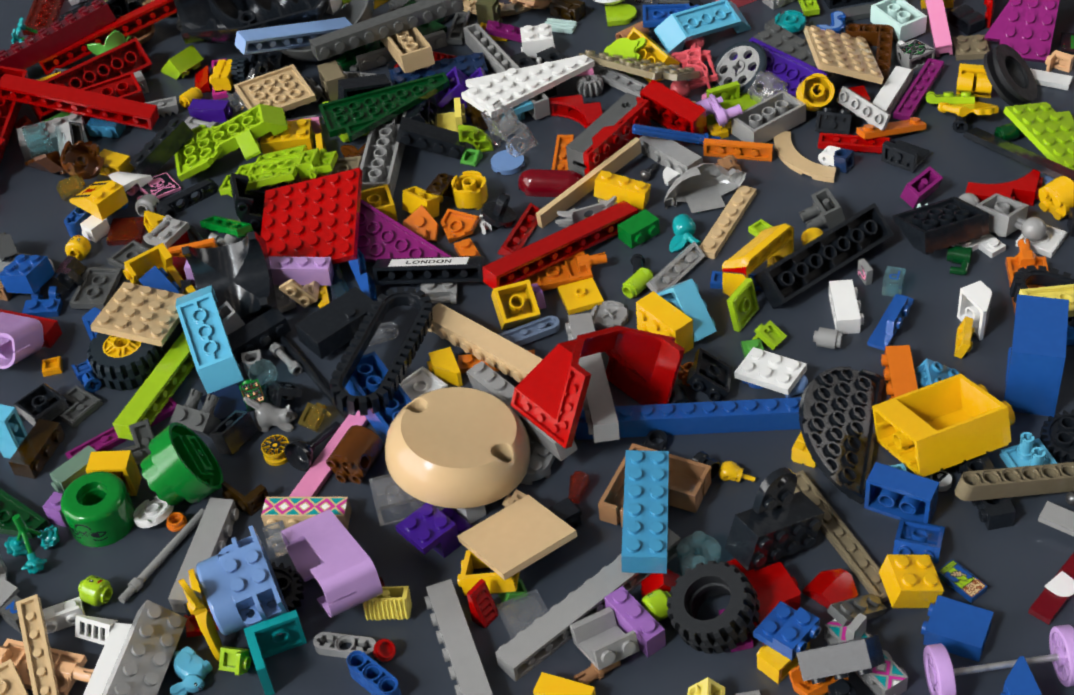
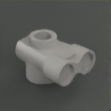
M211 233L208 239L215 238L218 247L238 242L230 234H226L222 238L215 233Z

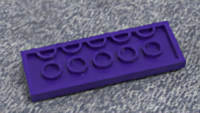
M753 37L749 40L759 44L766 52L767 68L763 78L757 85L761 89L769 90L773 95L784 90L796 98L797 87L806 77L814 73H820L829 78L828 73ZM752 53L747 54L746 59L750 58ZM757 64L753 65L750 71L754 70Z

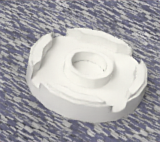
M155 496L154 500H145L136 508L133 520L137 527L140 528L156 526L169 517L174 505H168L166 501H162L158 496Z

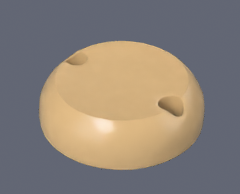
M441 388L420 395L404 406L396 415L387 431L385 461L393 480L412 497L422 502L445 508H473L500 500L517 488L528 470L530 441L526 427L520 417L498 397L472 388Z

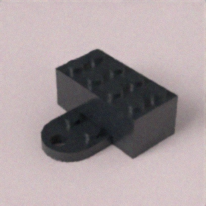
M786 467L773 471L764 479L757 491L752 509L735 514L725 549L747 571L762 567L772 561H778L780 558L793 555L806 548L809 549L816 542V536L822 525L825 512L802 491L794 493L797 477L795 473Z

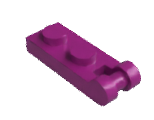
M488 20L485 29L487 34L522 43L519 27Z

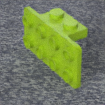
M738 81L706 90L707 98L710 94L715 95L716 98L722 97L724 102H721L720 105L725 110L740 104L742 111L761 102L753 91L740 95V84ZM713 114L706 116L707 126L717 123Z

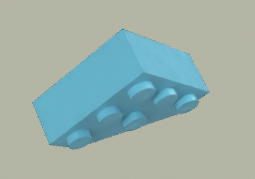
M692 278L657 292L659 296L693 319L694 342L717 331L715 321L707 311V304L699 294V287Z

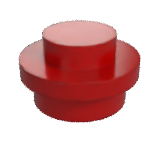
M381 639L375 643L373 653L377 660L388 662L394 658L396 647L391 640Z

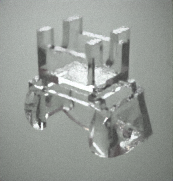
M501 100L492 104L496 112L494 117H490L486 110L481 113L488 126L492 143L499 147L501 146V141H506V150L513 157L523 155L532 147L539 145L527 125L519 121L514 109L511 106L509 108L505 107ZM515 134L510 140L507 138L509 135Z

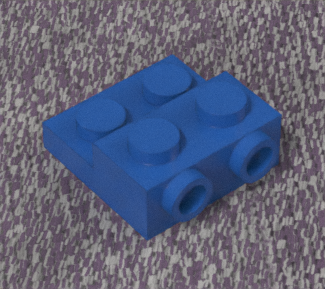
M900 518L893 554L930 555L932 562L938 564L945 527Z
M780 601L753 631V637L792 661L797 656V652L805 650L807 643L819 635L821 630L820 618L801 607L795 610Z

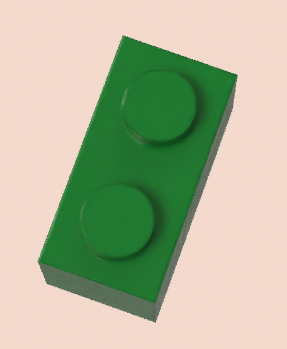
M646 209L617 225L618 239L631 249L660 233L659 219Z

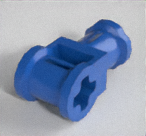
M88 358L83 363L71 365L78 381L80 380L81 384H84L86 391L93 393L99 390L102 385L99 378H96Z

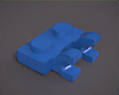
M57 286L49 287V299H43V294H39L40 289L35 294H31L32 299L25 301L22 313L38 317H59L63 302L61 294L57 293Z

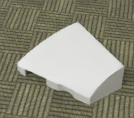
M121 171L108 175L111 180L122 185L125 192L136 184L142 188L153 180L151 175Z

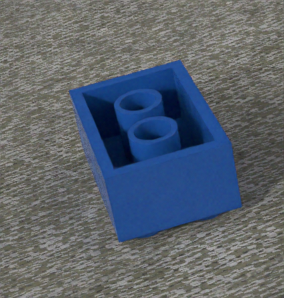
M875 462L866 479L864 508L898 520L901 518L930 524L936 512L939 482Z

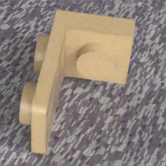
M290 279L281 284L279 290L306 308L318 301L320 284L313 281L308 285L301 286L295 280Z

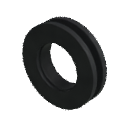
M1000 44L994 50L985 54L983 63L986 75L994 90L1008 105H1023L1036 99L1038 91L1035 78L1029 66L1017 51L1006 44Z

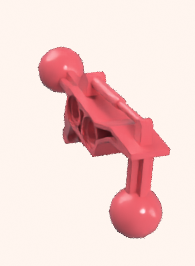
M703 36L686 41L685 46L688 50L671 54L681 63L682 68L694 67L695 71H700V78L689 81H673L671 83L670 89L675 90L683 97H687L690 90L705 85L710 89L711 82L718 80L710 50H701L705 44ZM704 61H708L709 67L713 75H709L708 68L704 64Z

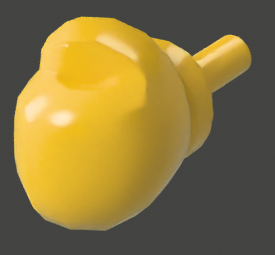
M733 461L723 462L718 472L722 481L731 480L740 483L742 478L755 482L756 478L744 474V468H740Z

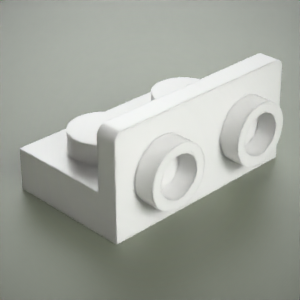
M80 597L43 609L47 634L75 626L76 615H85L83 601Z

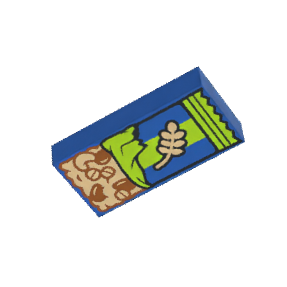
M954 559L937 570L938 577L970 603L987 591L988 586Z

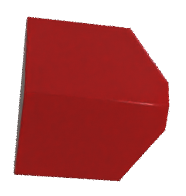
M841 568L821 571L803 589L805 595L827 609L833 603L858 597L852 575Z

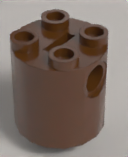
M354 425L347 430L326 460V464L336 474L335 477L339 482L345 483L349 481L360 484L382 453L384 445L373 430Z

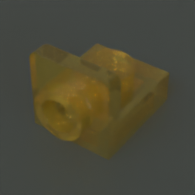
M308 402L298 424L317 432L324 417L330 418L331 413L321 403L316 402L314 405Z

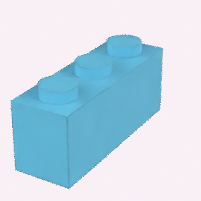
M0 404V452L4 458L11 459L28 434L16 408Z

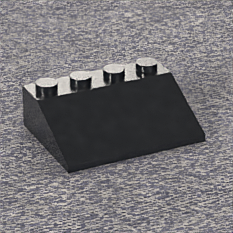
M951 197L892 215L893 221L912 246L923 254H932L934 251L948 249L950 246L964 244L968 240L980 239L981 236L989 234V213L957 197Z

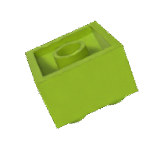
M190 45L170 58L160 71L176 80L180 77L185 78L190 74L189 71L192 69L195 71L200 68V63L204 59L196 48Z

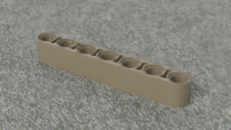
M1074 462L967 471L961 475L955 488V495L963 501H977L1074 491Z

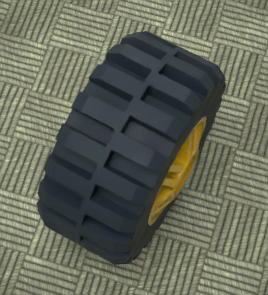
M98 333L96 338L92 339L87 351L88 360L96 378H99L103 386L113 390L116 388L119 391L124 389L132 390L137 386L141 387L165 355L163 346Z

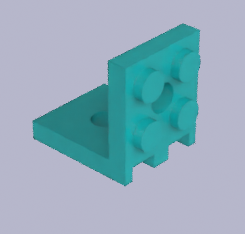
M296 610L243 628L265 695H273L275 692L264 659L307 643Z

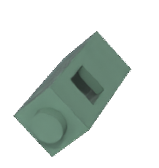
M88 445L50 473L53 481L51 482L52 487L57 492L61 491L64 493L70 483L80 476L87 474L85 470L91 452H97Z

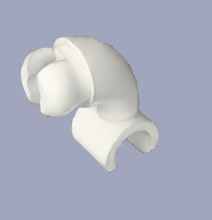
M480 214L478 224L481 227L482 234L485 235L486 229L492 231V225L487 223L483 219V215Z

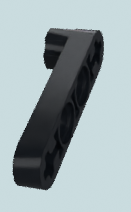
M205 179L158 203L156 212L163 216L170 215L175 219L179 212L214 195L218 190V185L212 179ZM198 191L197 196L194 197V198H191V195H192L194 192ZM179 199H183L182 204L176 205Z

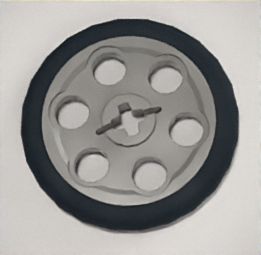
M743 41L724 50L714 63L718 80L712 82L713 87L724 85L730 79H732V82L738 81L740 84L743 78H747L745 83L740 84V95L748 93L755 88L763 78L767 68V56L763 47L754 42ZM752 53L751 57L746 59L747 54ZM738 54L735 60H731L734 55ZM757 64L756 68L750 71V68ZM724 68H728V70L722 74V70Z

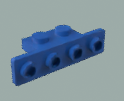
M895 294L870 336L867 345L885 351V346H889L897 330L901 328L905 316H908L914 299Z

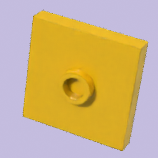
M593 277L557 287L568 315L593 309L597 304L599 306L604 302Z

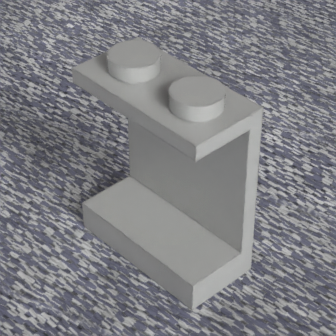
M610 607L569 625L573 643L598 670L640 651L636 632L632 630L625 634L617 626L614 611Z

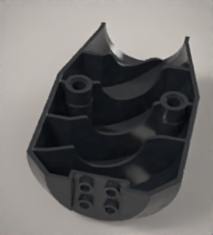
M174 0L185 44H235L237 31L322 20L329 7L328 0Z

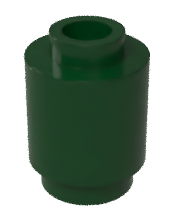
M1011 122L997 127L994 135L1006 141L1018 139L1022 132Z

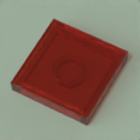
M144 217L114 218L106 239L107 245H125L133 240L142 243L146 229Z

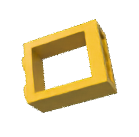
M466 550L465 557L461 560V574H458L457 577L458 586L462 587L464 596H467V592L481 579L486 582L490 594L516 592L520 572L506 580L502 579L495 572L473 574L474 569L489 567L472 552Z

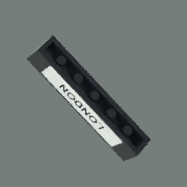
M485 256L377 259L373 266L375 285L483 282V266L486 265Z

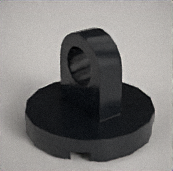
M502 193L497 202L485 203L481 210L483 219L495 227L503 225L507 228L512 226L515 222L516 214L508 206L510 196Z

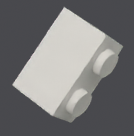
M981 280L960 288L957 318L961 322L965 316L973 319V334L979 341L983 340L992 298L991 289Z

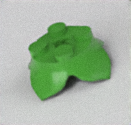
M114 30L106 37L104 45L92 43L87 44L90 52L98 56L130 41L131 36L129 35L125 39L121 32Z

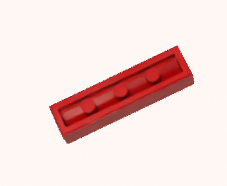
M530 202L497 254L506 256L524 246L538 224L536 212L540 209Z

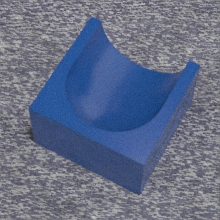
M1017 294L1012 347L1008 349L1003 400L1011 405L1014 412L1052 417L1055 415L1066 359L1069 300Z

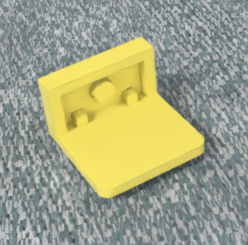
M460 97L454 98L455 112L437 114V127L458 132V125L466 123L465 105L461 104Z

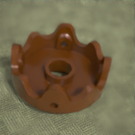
M68 141L62 150L60 163L69 175L78 179H92L100 174L104 164V157H100L99 146L95 143L87 145L83 141H78L72 145Z

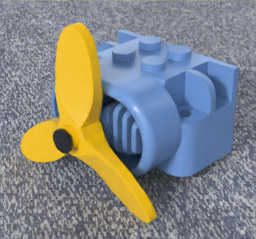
M253 525L248 527L251 536L239 541L236 537L231 538L232 544L222 548L219 554L197 563L196 571L204 595L196 579L194 568L188 570L190 586L184 579L178 580L188 600L187 604H183L188 617L195 615L199 628L218 662L220 659V647H223L216 625L223 635L228 636L243 628L289 612L266 549Z

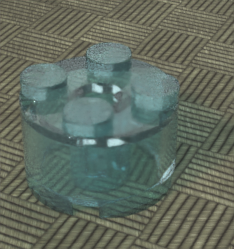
M45 122L22 127L32 159L55 151Z
M695 531L692 535L683 538L676 548L677 568L680 576L685 575L684 571L688 568L693 569L696 567V564L701 562L707 564V561L715 560L719 564V561H722L719 542L715 538L706 535L703 531Z

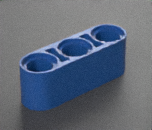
M357 650L347 656L346 661L352 679L372 695H401L396 677L366 653Z

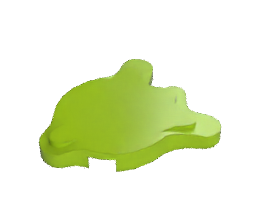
M644 37L637 40L619 38L607 46L604 52L609 53L610 56L616 54L623 55V58L635 57L640 61L641 55L638 54V51L647 45V40Z

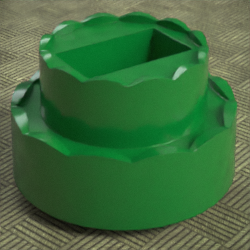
M178 422L171 423L149 443L148 447L151 454L144 458L140 464L142 476L147 480L149 488L156 492L158 498L166 501L168 505L177 506L184 500L190 503H199L222 487L221 484L224 481L223 474L215 456L204 441L187 426Z

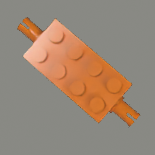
M1020 239L1018 241L1019 253L1015 257H1006L1010 287L1015 273L1022 267L1026 269L1027 266L1034 265L1038 269V266L1041 265L1046 266L1048 271L1046 256L1038 257L1031 250L1029 239H1025L1026 244L1024 239ZM1027 285L1028 288L1046 287L1041 285ZM1012 297L1013 308H1014V314H1015L1016 303L1013 301L1014 297Z
M582 251L521 281L530 279V283H537L542 291L555 289L558 286L592 278V266L606 264L607 256L605 252L589 255Z

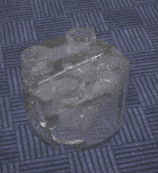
M761 71L756 75V80L747 93L752 100L759 103L782 90L788 93L786 88L788 84L771 71Z

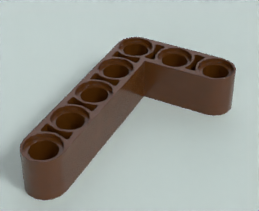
M848 24L846 26L847 34L855 38L857 36L863 37L869 46H877L876 62L884 77L882 84H885L890 76L893 27L883 24Z

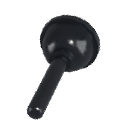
M334 422L310 442H289L284 448L288 462L294 468L306 471L311 467L315 447L338 430L340 423Z

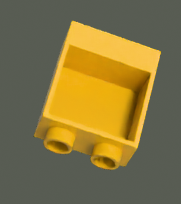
M961 373L872 406L877 442L900 462L904 463L912 472L922 477L964 462L963 460L968 461L986 454V451L991 452L1009 445L1011 442L1010 426L1015 423L1014 411L1007 401H999L989 394L984 385L975 384Z

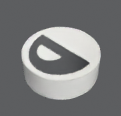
M941 470L931 474L930 479L939 482L938 491L943 492L951 488L952 476L948 472Z

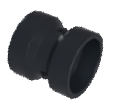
M704 451L698 452L692 459L693 461L711 466V479L717 475L720 469V463L715 459H710L709 455Z

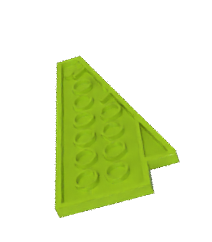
M1047 102L1005 107L1003 113L1047 159L1074 170V120L1070 111L1056 112Z

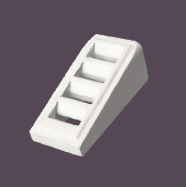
M77 614L75 618V637L105 645L114 623H118V620ZM82 622L85 623L84 632H82ZM89 624H91V633H89Z

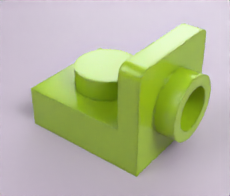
M769 320L765 325L761 323L754 330L756 335L752 340L760 338L768 347L774 350L787 335Z

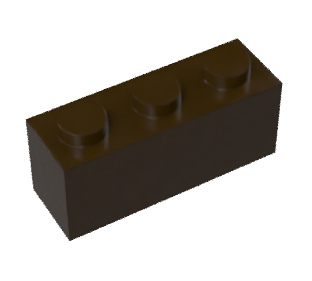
M39 419L8 461L14 475L36 479L65 437L59 422Z

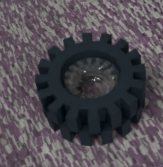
M234 57L232 59L233 62H231L233 84L251 79L249 59L247 57Z

